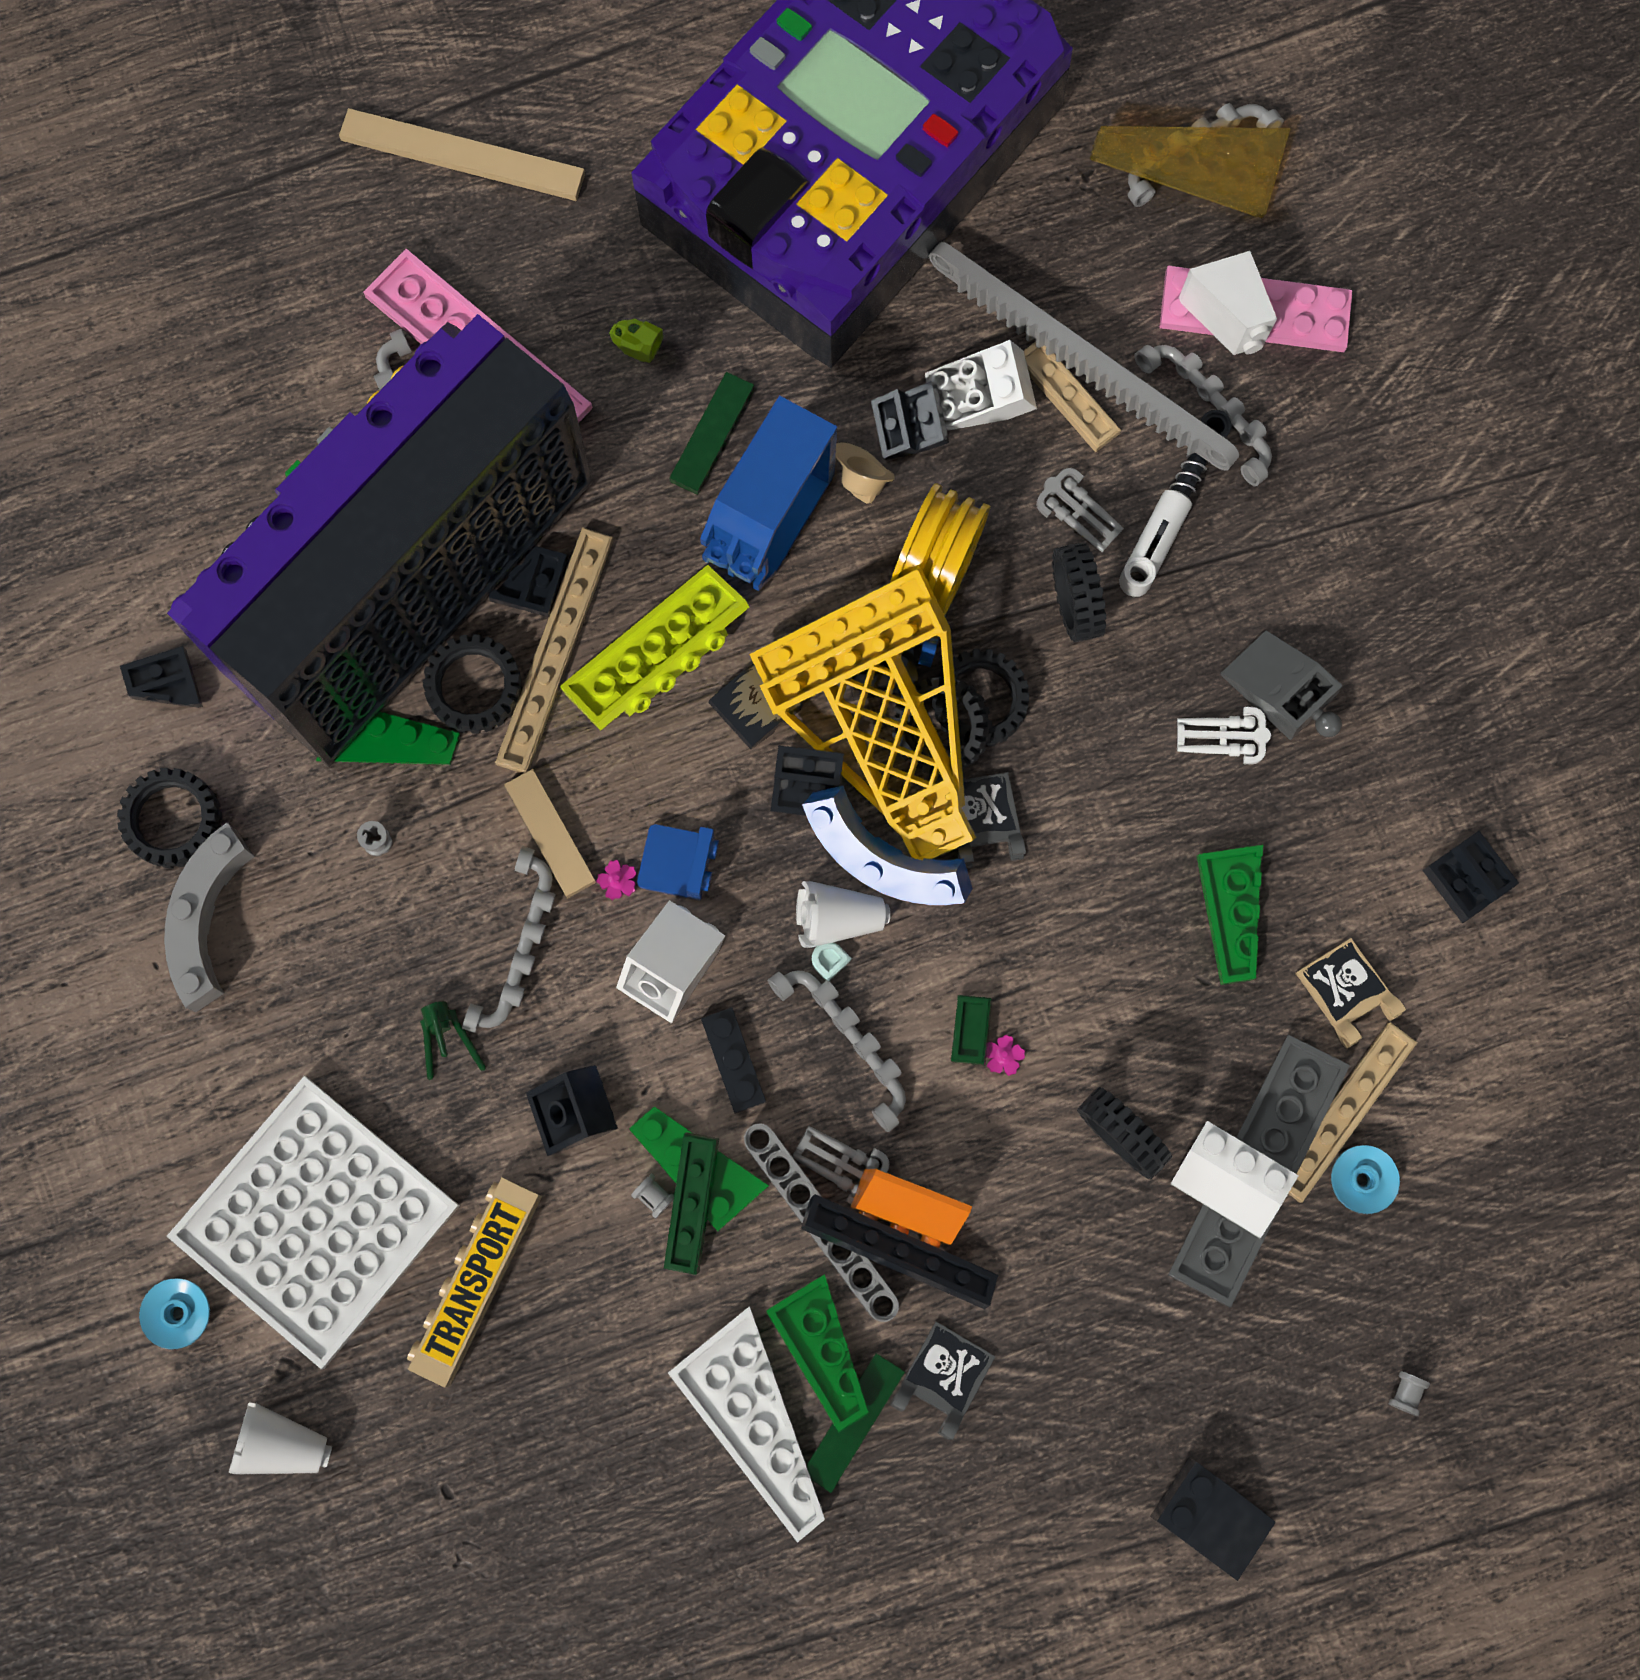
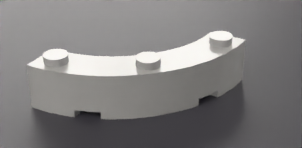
M225 823L212 833L188 860L175 884L167 908L164 944L170 977L185 1008L194 1012H198L224 994L213 971L207 947V935L210 931L211 919L215 909L214 903L223 886H226L235 873L255 857L238 831L229 823Z

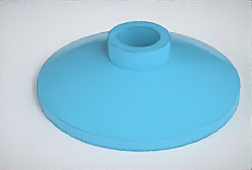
M1360 1145L1344 1151L1337 1158L1332 1169L1331 1182L1336 1197L1345 1207L1357 1213L1372 1214L1384 1210L1394 1201L1398 1194L1400 1177L1396 1164L1387 1153L1373 1146ZM1359 1174H1364L1367 1177V1184L1364 1187L1360 1186L1357 1182Z
M179 1278L164 1280L152 1287L145 1295L139 1312L140 1325L145 1336L153 1344L165 1349L184 1348L194 1343L204 1333L209 1322L210 1306L207 1296L195 1283ZM177 1307L182 1308L184 1312L180 1320H176L173 1316V1311Z

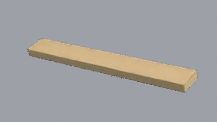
M349 108L339 134L341 141L574 201H577L585 176L584 168Z
M582 527L495 761L497 766L522 774L529 771L613 543L612 536Z

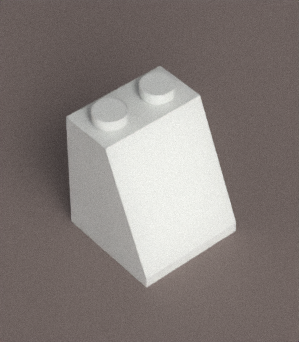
M1247 251L1189 270L1179 296L1181 304L1233 355L1243 352L1245 354H1252L1262 349L1277 317L1251 252Z
M669 900L627 955L616 988L668 1022L673 1023L718 954L725 935L719 932L714 925L705 923L692 915L687 908L676 905Z

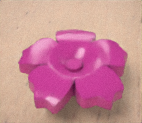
M618 860L609 861L608 866L605 867L607 874H598L597 883L601 889H607L605 896L612 901L620 899L622 893L630 897L635 892V882L632 879L637 873L634 867H629L625 864L621 868Z
M1004 1035L1002 1038H998L997 1044L988 1042L986 1057L991 1059L987 1064L990 1072L1000 1074L1004 1068L1008 1076L1016 1074L1020 1066L1017 1061L1025 1059V1050L1021 1049L1018 1044L1012 1047V1036Z

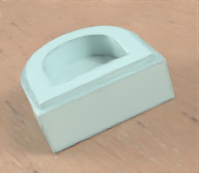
M836 943L817 946L812 953V965L825 981H831L852 960Z

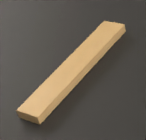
M1391 1022L1386 1024L1336 1093L1297 1172L1299 1176L1288 1193L1298 1202L1304 1201L1418 1043Z

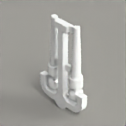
M1255 707L1243 708L1244 719H1240V716H1229V718H1177V752L1229 754V756H1240V754H1243V764H1257L1265 756L1266 743L1270 740L1271 733L1266 728L1264 713ZM1251 715L1256 716L1258 719V728L1255 732L1227 731V727L1229 729H1239L1240 727L1253 729L1256 725V720ZM1184 725L1220 727V731L1185 730ZM1185 738L1220 739V745L1184 746ZM1227 739L1254 740L1258 744V755L1252 757L1256 752L1254 744L1240 746L1237 743H1230L1227 745Z

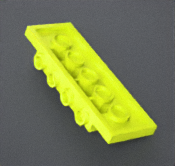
M707 565L560 685V688L601 731L623 712L630 717L635 712L642 713L647 710L651 704V699L660 691L664 693L671 690L676 683V678L684 671L691 672L695 670L700 664V658L708 651L719 650L725 643V637L728 636L725 627L750 607L747 601Z

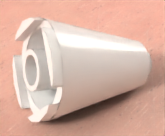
M803 881L801 883L805 889H799L796 921L797 925H802L804 929V935H798L801 946L804 948H812L882 931L885 924H888L890 921V907L884 903L881 897L813 881Z
M249 1402L229 1473H318L320 1466L327 1467L332 1446L326 1445L327 1437L257 1403Z

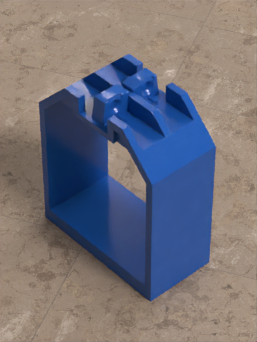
M779 395L715 500L700 538L701 545L707 547L702 554L703 561L728 569V575L732 577L737 576L748 583L754 580L753 588L757 591L776 574L835 475L836 425Z

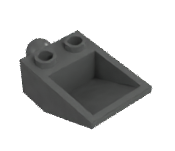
M1267 630L1220 674L1255 708L1260 709L1265 717L1290 741L1312 720L1316 721L1315 728L1323 737H1333L1341 730V718L1336 713L1324 712L1323 709L1336 698L1343 685L1319 663ZM1313 694L1318 697V700L1315 702L1310 701Z

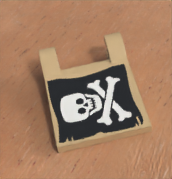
M1352 938L1296 972L1298 978L1334 1027L1339 1040L1346 1049L1358 1043V1040L1362 1038L1358 1030L1351 1024L1356 1019L1379 1005L1390 1022L1402 1015V1012L1406 1010L1401 1001L1388 990Z

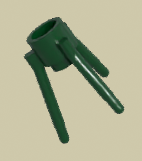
M446 1001L435 1002L421 1009L423 1020L420 1023L424 1037L425 1064L428 1080L434 1078L431 1034L436 1035L441 1056L447 1057L448 1053L443 1033L451 1029V1023L481 1071L486 1069L466 1031L462 1029L463 1026L458 1019L455 1009L449 1010Z

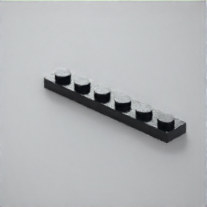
M815 1194L810 1198L801 1226L802 1230L982 1309H986L991 1305L998 1274Z

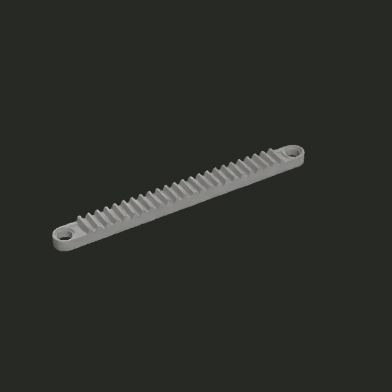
M940 242L929 254V259L933 266L958 284L957 292L967 291V299L977 298V306L979 307L986 304L987 313L990 314L996 311V319L998 321L1006 318V326L1008 328L1016 325V333L1019 335L1026 332V340L1029 342L1035 339L1037 348L1046 346V354L1051 355L1055 353L1056 362L1065 360L1066 369L1075 367L1076 376L1085 374V382L1087 384L1095 381V389L1097 391L1105 388V396L1107 398L1115 395V403L1117 405L1125 402L1127 404V412L1135 409L1137 411L1136 418L1146 417L1147 426L1156 424V432L1158 434L1166 431V439L1168 441L1176 438V446L1178 448L1187 446L1186 454L1197 453L1212 465L1224 471L1229 470L1239 458L1238 450L1227 439L951 245Z

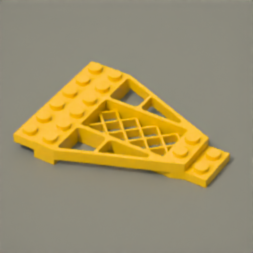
M921 568L749 654L764 683L760 685V688L773 715L778 714L815 750L833 752L829 745L847 738L869 785L844 761L841 775L885 816L888 824L902 837L912 858L919 860L924 858L932 859L976 838L962 809L965 806L951 630ZM934 636H939L942 648L944 685L925 694H920L917 692L902 662L901 654L905 650ZM886 660L889 668L878 664ZM869 669L864 684L850 679V677ZM875 671L891 676L886 692L871 687ZM895 683H897L904 699L892 694ZM847 685L862 690L858 705L845 701L843 696ZM824 691L844 732L825 742L818 738L794 714L789 713L790 707ZM942 691L945 692L951 757L948 756L924 707L925 699ZM868 693L884 698L879 714L864 708ZM889 701L905 706L901 722L885 716ZM850 710L855 712L854 718ZM910 712L918 728L906 724ZM861 714L877 720L872 735L859 730L858 724ZM882 723L898 728L894 743L878 738ZM904 731L920 736L915 751L899 746ZM865 740L870 742L868 747ZM924 742L933 758L921 754ZM876 744L891 750L887 765L873 759L872 755ZM897 752L913 758L908 773L893 768ZM918 761L934 766L930 781L914 776ZM879 770L884 771L883 777H882V775H881V773H880ZM940 771L943 779L936 782ZM890 774L906 780L901 794L888 790L887 783ZM911 782L925 787L908 795Z

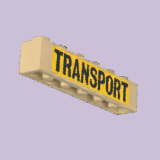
M501 1178L499 1183L493 1182L485 1198L489 1204L484 1214L478 1213L470 1228V1232L474 1233L469 1245H463L456 1256L454 1263L458 1265L453 1278L448 1276L439 1291V1296L443 1298L437 1310L432 1308L425 1319L423 1327L427 1331L421 1342L416 1340L408 1354L407 1360L411 1361L408 1368L409 1371L444 1388L451 1386L542 1198L541 1195L505 1178Z

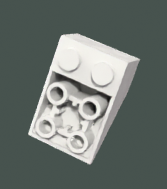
M1011 340L925 373L927 383L932 381L937 384L947 431L1008 420L1037 409L1024 351Z

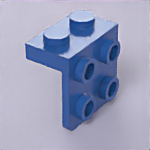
M657 824L651 825L648 830L638 875V886L646 890L701 901L703 891L708 892L711 883L712 872L707 871L710 859H716L719 840L714 839V830L700 827L699 833Z

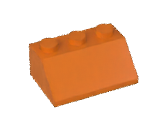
M864 1169L850 1208L858 1210L859 1214L875 1221L879 1218L889 1222V1227L907 1235L909 1231L922 1235L921 1241L940 1248L941 1243L948 1245L953 1243L969 1216L972 1206L878 1169Z

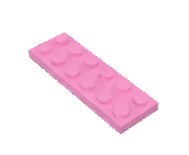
M1167 266L1159 328L1213 335L1180 302L1179 296L1190 268ZM1261 278L1277 317L1266 342L1345 352L1348 343L1352 290Z

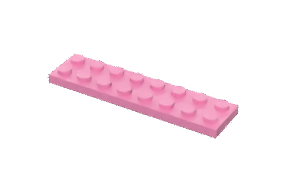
M405 249L363 292L371 303L420 344L428 341L447 322L462 330L479 314L501 332L505 339L508 338L564 384L574 403L578 423L592 409L591 402L409 250Z

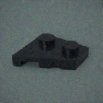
M535 546L525 557L524 562L516 566L508 574L509 578L497 590L493 589L490 592V602L549 617L566 567L567 554Z
M183 646L120 665L126 690L131 699L195 708L203 707L187 650Z

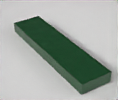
M728 372L725 373L669 477L671 483L696 495L700 493L754 391V384Z
M688 1132L683 1135L663 1269L697 1275L700 1271L719 1138Z
M875 1353L859 1379L868 1415L839 1433L832 1423L806 1465L811 1480L832 1493L905 1373L877 1353Z

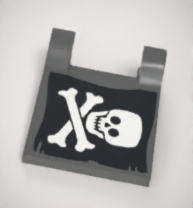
M1008 772L964 779L965 806L962 809L976 838L956 848L957 859L964 858L966 868H972L974 858L971 847L999 842H1008L1011 861L1024 859V854L1026 853L1025 844L1019 828Z
M935 1322L902 1384L895 1393L890 1406L902 1412L908 1405L912 1395H915L947 1415L938 1434L948 1440H953L966 1411L996 1356Z

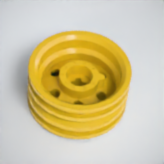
M935 483L927 494L911 527L890 583L921 568L945 616L971 563L991 506L984 503L981 508H977L974 506L975 499L968 497L961 505H958L957 491L950 489L947 494L942 493V485Z

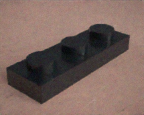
M731 1007L701 1018L734 1114L766 1103L733 1008Z

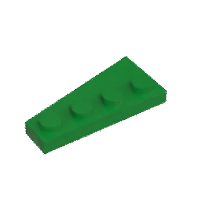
M380 712L376 717L372 718V721L366 725V728L334 762L451 765L460 733Z
M1263 845L1197 855L1221 985L1256 979L1257 926L1260 914L1259 890L1262 878L1261 857L1263 856Z
M653 1107L629 1130L676 1183L683 1135L686 1132H692L656 1107ZM717 1151L707 1220L719 1232L767 1189L769 1185Z
M824 1274L766 1310V1313L839 1433L868 1415V1410Z

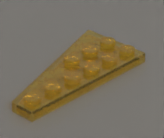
M1101 126L1095 138L1090 160L1262 219L1266 215L1291 128Z

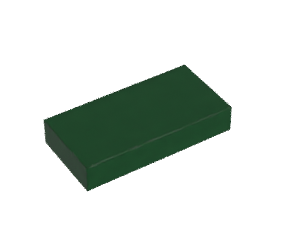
M958 995L951 1062L986 1066L992 1008L991 998Z

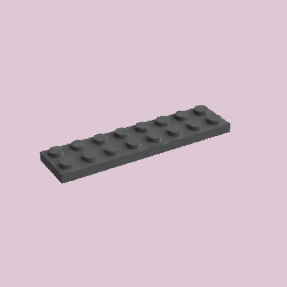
M1287 1035L1236 1138L1297 1174L1350 1065ZM1203 1204L1168 1276L1231 1308L1276 1215L1262 1237L1258 1238Z

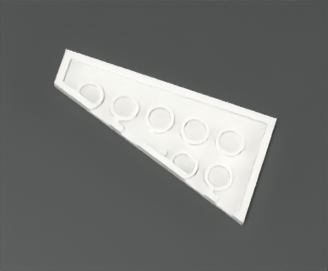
M749 1306L669 1371L668 1374L798 1543L823 1522L825 1517Z

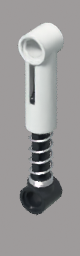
M1210 410L1200 420L1208 427H1215L1220 435L1227 439L1232 423L1230 417L1224 411ZM1197 453L1187 454V461L1181 464L1182 471L1176 474V482L1170 485V490L1163 492L1119 579L1120 587L1129 596L1139 597L1146 594L1150 589L1192 507L1189 497L1192 492H1196L1194 487L1197 482L1201 481L1200 475L1203 471L1207 470L1205 466L1208 462ZM1155 537L1160 541L1149 560L1145 558V555ZM1130 573H1141L1145 581H1135Z

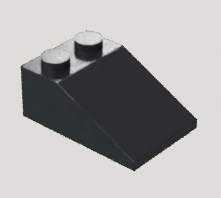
M1189 1458L1150 1516L1237 1581L1276 1523L1217 1476Z

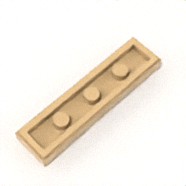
M1036 342L1024 350L1031 379L1095 452L1120 434L1121 429L1075 376L1065 368L1066 366L1061 361H1055L1056 355L1054 353L1047 355L1046 346L1037 348Z
M531 769L504 784L566 898L568 899L595 884L596 881L534 770Z

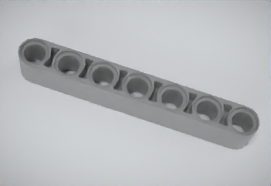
M762 1123L750 1126L744 1135V1143L747 1150L800 1222L803 1223L810 1198L815 1194L821 1195L771 1128ZM756 1131H763L769 1136V1143L763 1149H756L750 1144V1137ZM776 1158H783L790 1165L789 1172L782 1177L775 1176L770 1171L771 1162ZM797 1185L805 1186L810 1192V1198L804 1204H796L790 1197L791 1190ZM809 1233L873 1319L880 1322H888L897 1315L899 1302L868 1258L851 1251L847 1259L838 1260L831 1251L834 1243ZM858 1268H865L871 1274V1283L865 1288L857 1287L852 1281V1275ZM879 1296H887L892 1302L891 1312L886 1316L877 1315L873 1309V1303Z

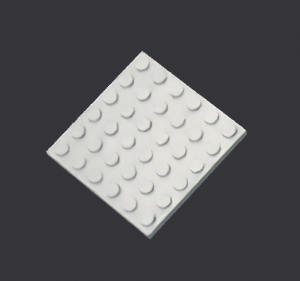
M304 1076L167 1237L320 1369H325L460 1205L313 1081Z

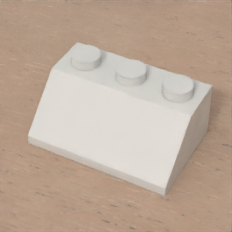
M1207 1121L1173 1178L1171 1185L1258 1238H1261L1299 1175Z

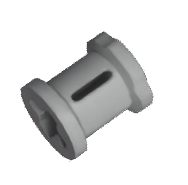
M368 821L358 829L357 840L367 853L372 856H381L389 852L393 840L390 837L389 831L381 823ZM379 834L381 837L380 841H373L372 843L369 841L370 836L376 837Z
M652 1173L631 1194L632 1198H639L652 1211V1216L655 1219L674 1200V1195L668 1194L655 1181V1176Z
M1400 1371L1399 1377L1401 1382L1394 1399H1390L1388 1404L1419 1417L1418 1405L1424 1390L1429 1389L1430 1383Z

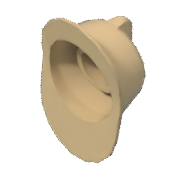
M836 443V459L843 465V487L864 503H872L875 497L882 492L886 482L895 479L894 474L886 469L868 451L849 443Z

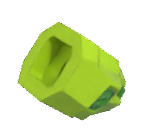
M637 319L619 321L613 325L609 332L613 343L624 354L648 363L654 359L664 338L663 329L647 321L642 322Z

